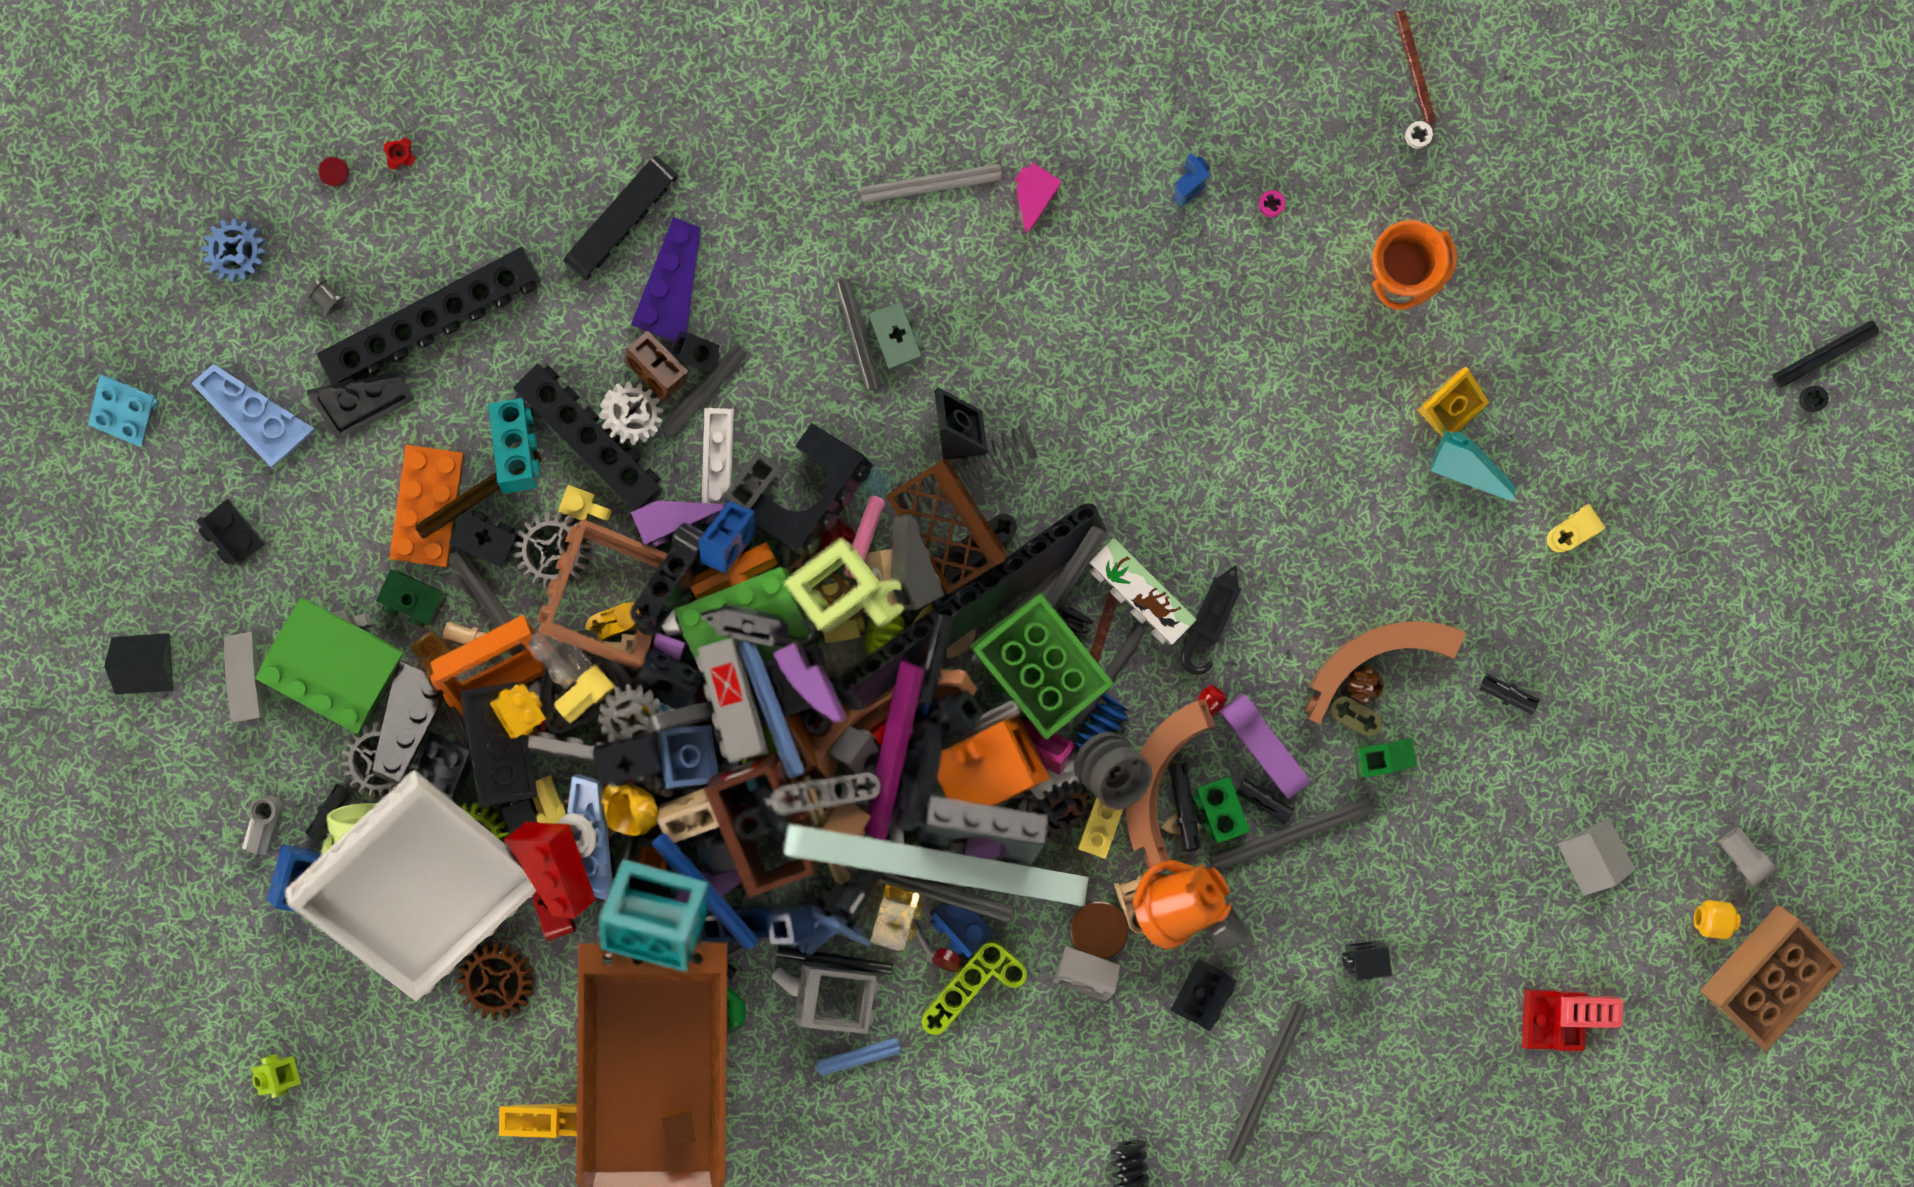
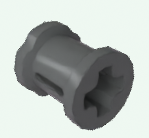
M324 277L317 279L306 292V296L309 299L313 298L324 308L326 315H331L345 299L342 293L338 294L327 284V279Z

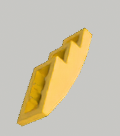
M577 1104L500 1106L499 1136L546 1138L577 1136Z

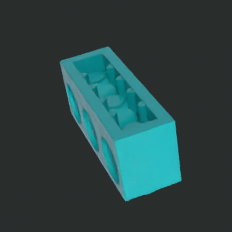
M523 398L488 403L497 482L503 494L538 488L537 477H541L539 460H534L533 451L538 450L535 433L531 434L530 425L535 424L532 407H527ZM511 416H518L514 422H507ZM522 442L518 448H510L513 443ZM525 468L522 474L513 475L517 469Z

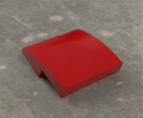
M1524 989L1522 1047L1526 1049L1585 1051L1586 1027L1561 1026L1562 997L1588 996V993ZM1574 1004V1019H1577V1004ZM1586 1004L1585 1019H1587V1004Z

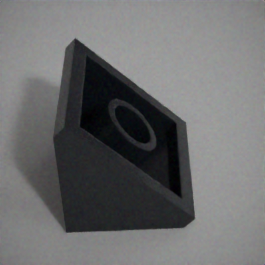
M937 387L934 393L943 459L946 457L950 460L985 455L988 452L982 410Z
M170 633L111 637L104 667L115 695L173 691Z

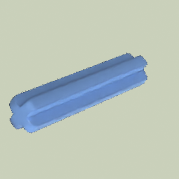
M893 1038L819 1059L816 1062L819 1075L824 1076L897 1055L901 1052L898 1039Z

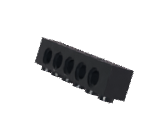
M537 363L513 389L634 511L646 506L663 489L658 484L662 479L650 467L645 471L638 464L641 458L630 447L625 450L618 443L620 440L619 435L613 438L610 437L612 429H603L597 422L600 419L599 415L590 406L584 409L577 402L580 396L569 385L564 389L557 382L560 376L549 365L543 368ZM548 388H554L557 393L556 399L551 403H546L543 399V393ZM569 408H574L577 412L576 420L570 424L565 423L563 419L564 412ZM591 428L595 429L597 432L596 441L592 444H586L583 439L585 431ZM609 449H615L618 454L617 461L612 465H607L604 461V454ZM634 469L638 473V480L634 485L629 486L624 481V475L628 470Z

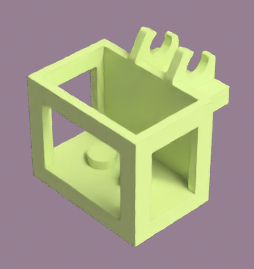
M843 539L837 541L784 582L819 630L829 633L862 608H865L876 624L881 627L888 625L896 616L904 611L903 605L891 606L887 601L889 592L901 590V583L897 580L879 582L852 544ZM846 564L860 585L827 609L828 602L819 591L812 590V588Z

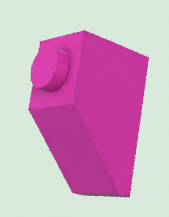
M1033 162L1029 168L1023 166L1015 179L1018 183L1016 193L1023 227L1027 233H1030L1062 182Z

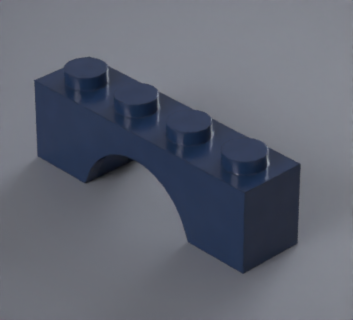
M731 906L758 938H770L771 944H795L816 935L811 906ZM711 910L708 911L701 931L702 942L730 943L737 941Z

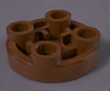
M1093 900L1086 903L1085 906H1081L1075 912L1071 920L1070 935L1077 950L1107 959L1116 955L1124 947L1128 938V923L1122 911L1114 904Z

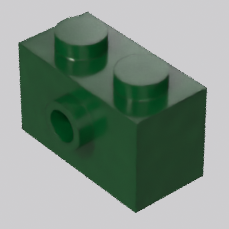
M389 570L376 602L383 604V611L398 616L399 612L410 616L408 620L410 623L424 628L426 624H435L448 593L397 570Z

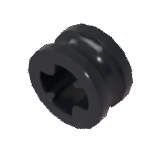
M1815 385L1805 388L1799 396L1800 405L1807 412H1816L1824 409L1829 399L1826 390L1821 386ZM1813 391L1817 392V398L1821 399L1820 403L1814 404V407L1811 406V400L1807 399L1808 394H1814Z

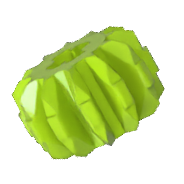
M901 614L896 616L885 627L878 626L872 617L869 619L864 637L866 640L864 646L869 655L905 630V621Z

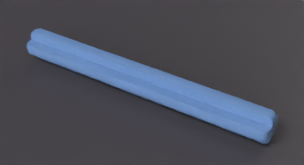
M743 640L738 643V648L788 778L798 777L804 773V768L757 645L754 642Z

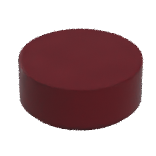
M328 157L321 162L318 173L320 179L325 184L331 187H339L348 180L349 168L340 158Z
M939 948L935 951L932 962L943 970L958 972L962 959L951 950Z

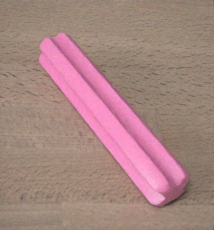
M877 496L869 497L852 544L864 561L885 506L884 499ZM845 564L843 574L848 578L856 579Z

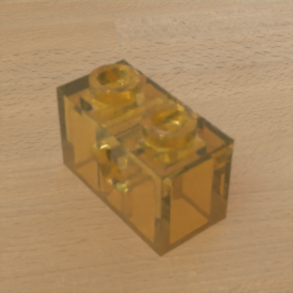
M886 884L871 937L872 944L904 952L906 942H913L917 925L912 924V920H919L923 903L918 902L919 894Z

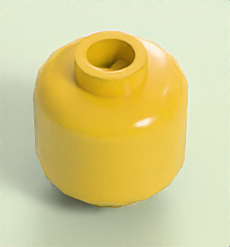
M1706 900L1695 910L1694 926L1704 937L1729 939L1734 931H1737L1740 927V915L1736 913L1735 907L1730 902Z

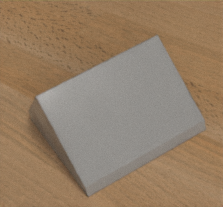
M1610 818L1557 843L1583 896L1617 886L1635 871Z
M1065 946L1052 983L1107 1001L1115 993L1120 965Z

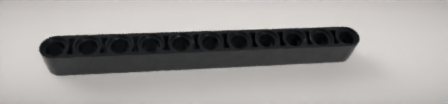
M1092 503L1078 506L1010 554L1006 560L989 569L840 675L835 686L848 708L851 710L861 709L896 684L900 661L910 662L918 667L924 665L936 613L954 617L947 643L948 648L1070 561L1092 526L1099 527L1106 532V527L1096 506Z

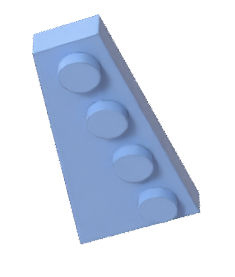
M214 364L192 382V385L272 469L315 431V428L301 421L287 410L279 407Z
M576 774L571 779L567 814L573 812L575 814H584L588 821H593L594 831L598 832L596 836L598 845L594 848L593 853L583 858L582 861L595 897L607 900L613 883L607 821L605 820L604 805L602 804L604 785H600L598 779ZM581 830L575 831V840L580 839V836L582 835Z

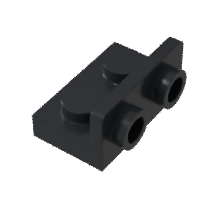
M226 499L207 516L199 517L196 520L200 525L199 533L208 542L213 541L219 549L216 551L217 555L227 565L230 563L231 565L239 566L265 545V542L230 499Z

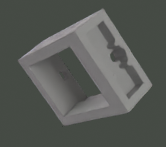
M802 964L793 1022L804 1028L868 1034L869 1026L872 1025L874 1020L872 1003L873 997H876L878 993L877 976L869 971ZM821 976L860 980L854 1020L814 1016Z

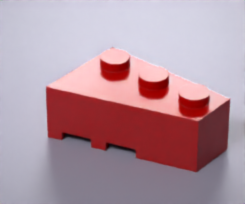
M525 822L504 839L553 917L576 918L596 900L569 824Z

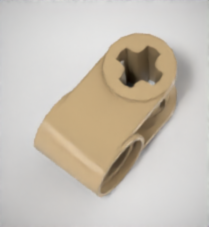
M1141 875L1137 876V880L1121 885L1119 883L1114 884L1127 923L1131 930L1139 934L1143 933L1141 927H1136L1132 923V918L1135 915V909L1132 905L1135 892L1125 893L1136 890L1142 879Z

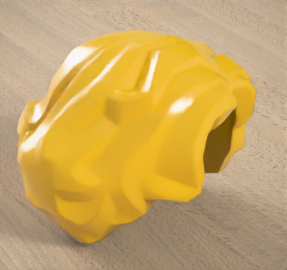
M631 782L617 787H610L608 785L604 789L602 804L604 805L605 820L610 829L624 835L637 836L647 833L657 824L659 810L655 805L653 796L647 790Z

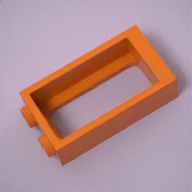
M523 614L431 661L433 674L430 675V679L437 691L442 689L448 706L450 708L455 707L463 716L460 691L519 682L520 685L526 684L543 675L551 656L548 648ZM520 643H523L526 647V650L465 681H459L455 677Z

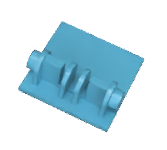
M101 374L88 425L141 447L151 409H157L159 400L155 399L153 394L149 395L140 391L137 387L133 388L129 384H123L116 381L113 377L109 378Z

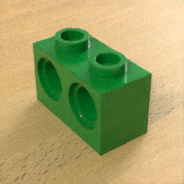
M1227 775L1195 787L1197 794L1193 795V799L1198 812L1204 810L1207 821L1202 823L1208 839L1213 837L1216 843H1220L1250 832L1230 776ZM1212 789H1220L1222 792V799L1218 804H1210L1207 800V794ZM1229 816L1232 820L1231 828L1225 832L1219 831L1217 828L1219 818Z

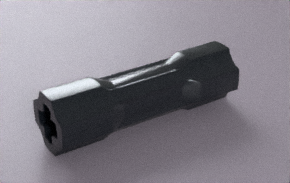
M887 836L886 840H881L897 843L893 841L889 836ZM858 868L848 886L843 889L833 905L834 910L848 920L853 921V919H856L884 872Z

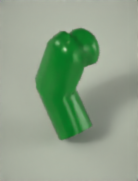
M727 986V1027L736 1030L746 1020V1004L741 997Z

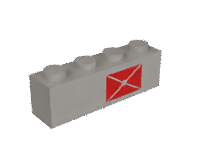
M733 638L699 647V655L696 657L700 672L705 673L707 684H704V690L707 699L713 702L715 712L712 713V719L717 730L720 729L723 740L720 741L722 755L724 758H728L729 762H738L769 753L745 664L738 648L739 642L738 639Z

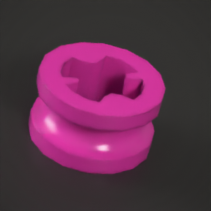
M1276 190L1265 192L1258 202L1260 212L1269 218L1278 216L1285 207L1284 196ZM1272 196L1273 200H1279L1280 206H1276V211H1271L1270 207L1265 208L1264 202L1268 201L1267 197Z

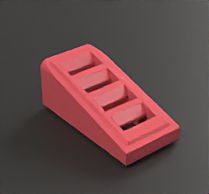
M1613 996L1562 997L1561 1026L1622 1027L1623 1000L1621 998ZM1574 1004H1577V1019H1574ZM1586 1004H1587V1019H1585ZM1597 1004H1599V1018H1598V1019H1597Z

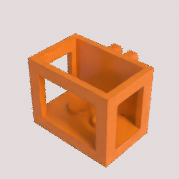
M1021 716L1001 721L942 751L937 779L947 799L993 807L1050 780ZM1019 744H1020V746H1021V748H1022V750H1023V752H1024V754H1025V756H1026V759H1025V757H1024V755H1023V753H1022V751H1021V749H1020V747H1019Z

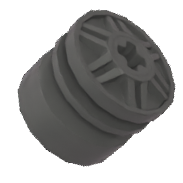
M1102 732L1091 737L1082 745L1074 762L1075 775L1079 781L1100 802L1113 810L1125 809L1135 804L1144 796L1152 779L1151 765L1147 760L1133 749L1121 735L1114 732Z

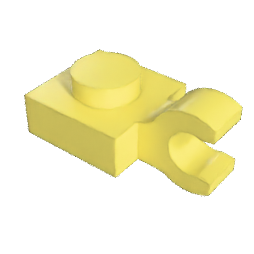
M567 485L558 512L571 515L579 520H587L590 514L609 521L612 510L594 504L595 494Z

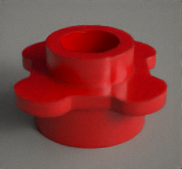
M402 138L400 141H388L384 144L383 150L386 152L388 158L387 166L390 169L396 170L399 166H412L415 163V157L410 149L412 142L408 138ZM398 151L402 152L401 156H397Z

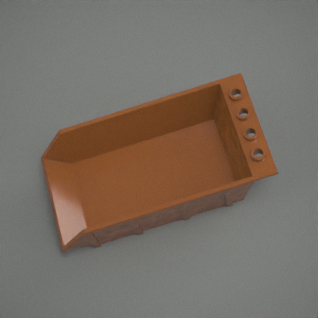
M601 942L578 944L576 1182L578 1187H724L726 1180L727 943L697 942L693 954L700 953L703 956V960L700 963H694L691 958L686 972L644 960L639 964L634 963L632 957L601 949ZM604 954H611L614 958L613 962L610 964L604 963L602 960ZM691 1112L696 1142L667 1148L662 1118Z

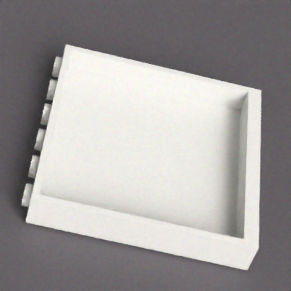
M415 770L286 889L288 905L416 1002L423 995L430 993L441 978L449 975L465 956L471 955L481 941L491 936L507 917L513 916L519 906L528 898H532L536 892V889L510 848Z

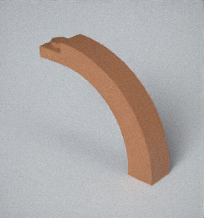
M1408 621L1378 626L1355 636L1335 650L1314 675L1308 687L1317 691L1318 694L1316 697L1313 695L1310 697L1305 707V711L1308 712L1306 718L1320 724L1340 684L1356 667L1368 659L1387 651L1402 648L1425 649L1454 659L1467 632L1439 623Z
M1206 699L1197 700L1173 713L1151 734L1140 751V754L1151 765L1152 779L1144 796L1135 804L1126 808V816L1133 850L1145 848L1144 858L1149 869L1157 863L1170 860L1160 833L1157 814L1158 794L1163 776L1174 756L1185 744L1197 735L1216 727ZM1167 869L1159 870V871H1157L1155 874L1160 873V872H1164V871H1166Z

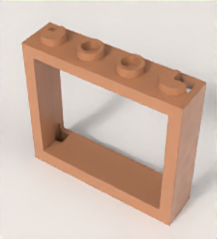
M582 519L576 527L571 526L567 534L566 542H569L567 552H562L558 559L556 568L560 569L557 579L553 578L548 586L546 594L550 598L547 606L543 605L539 611L537 621L540 622V626L537 632L636 670L643 665L653 634L645 635L637 629L631 649L627 653L552 622L583 538L657 568L661 565L667 553ZM668 590L659 592L657 597L666 595Z

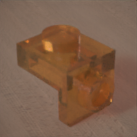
M430 630L410 645L412 652L421 659L429 676L433 674L430 662L451 652L448 644L434 630Z

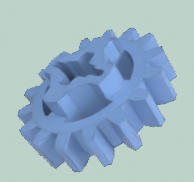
M232 218L231 225L225 220H221L220 229L212 226L213 236H204L209 245L201 247V250L209 254V256L203 259L205 263L212 264L209 271L214 274L219 272L218 278L225 280L229 275V280L233 283H237L238 276L242 280L248 281L247 273L249 272L257 275L256 265H265L260 260V256L266 255L268 252L260 247L266 243V240L256 238L260 231L257 228L250 230L251 224L246 221L240 226L239 220ZM232 232L243 233L242 235L239 234L236 237L228 236V234ZM219 244V253L217 254V246ZM232 245L237 246L236 251L238 254L236 256L232 255V250L230 249ZM252 246V255L249 258V248ZM232 264H239L241 266L239 269H227Z

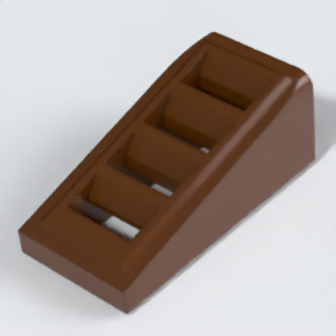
M795 714L784 719L793 742H795L794 745L796 744L797 752L800 751L802 754L799 757L801 763L805 760L808 764L804 767V773L796 777L799 782L806 778L819 764L804 721L800 714Z

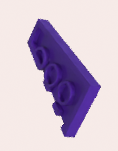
M673 217L632 320V326L649 331L673 342H676L680 331L687 332L701 232L700 227Z

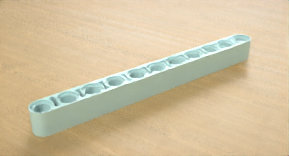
M788 825L784 855L1078 906H1085L1089 877L795 825Z

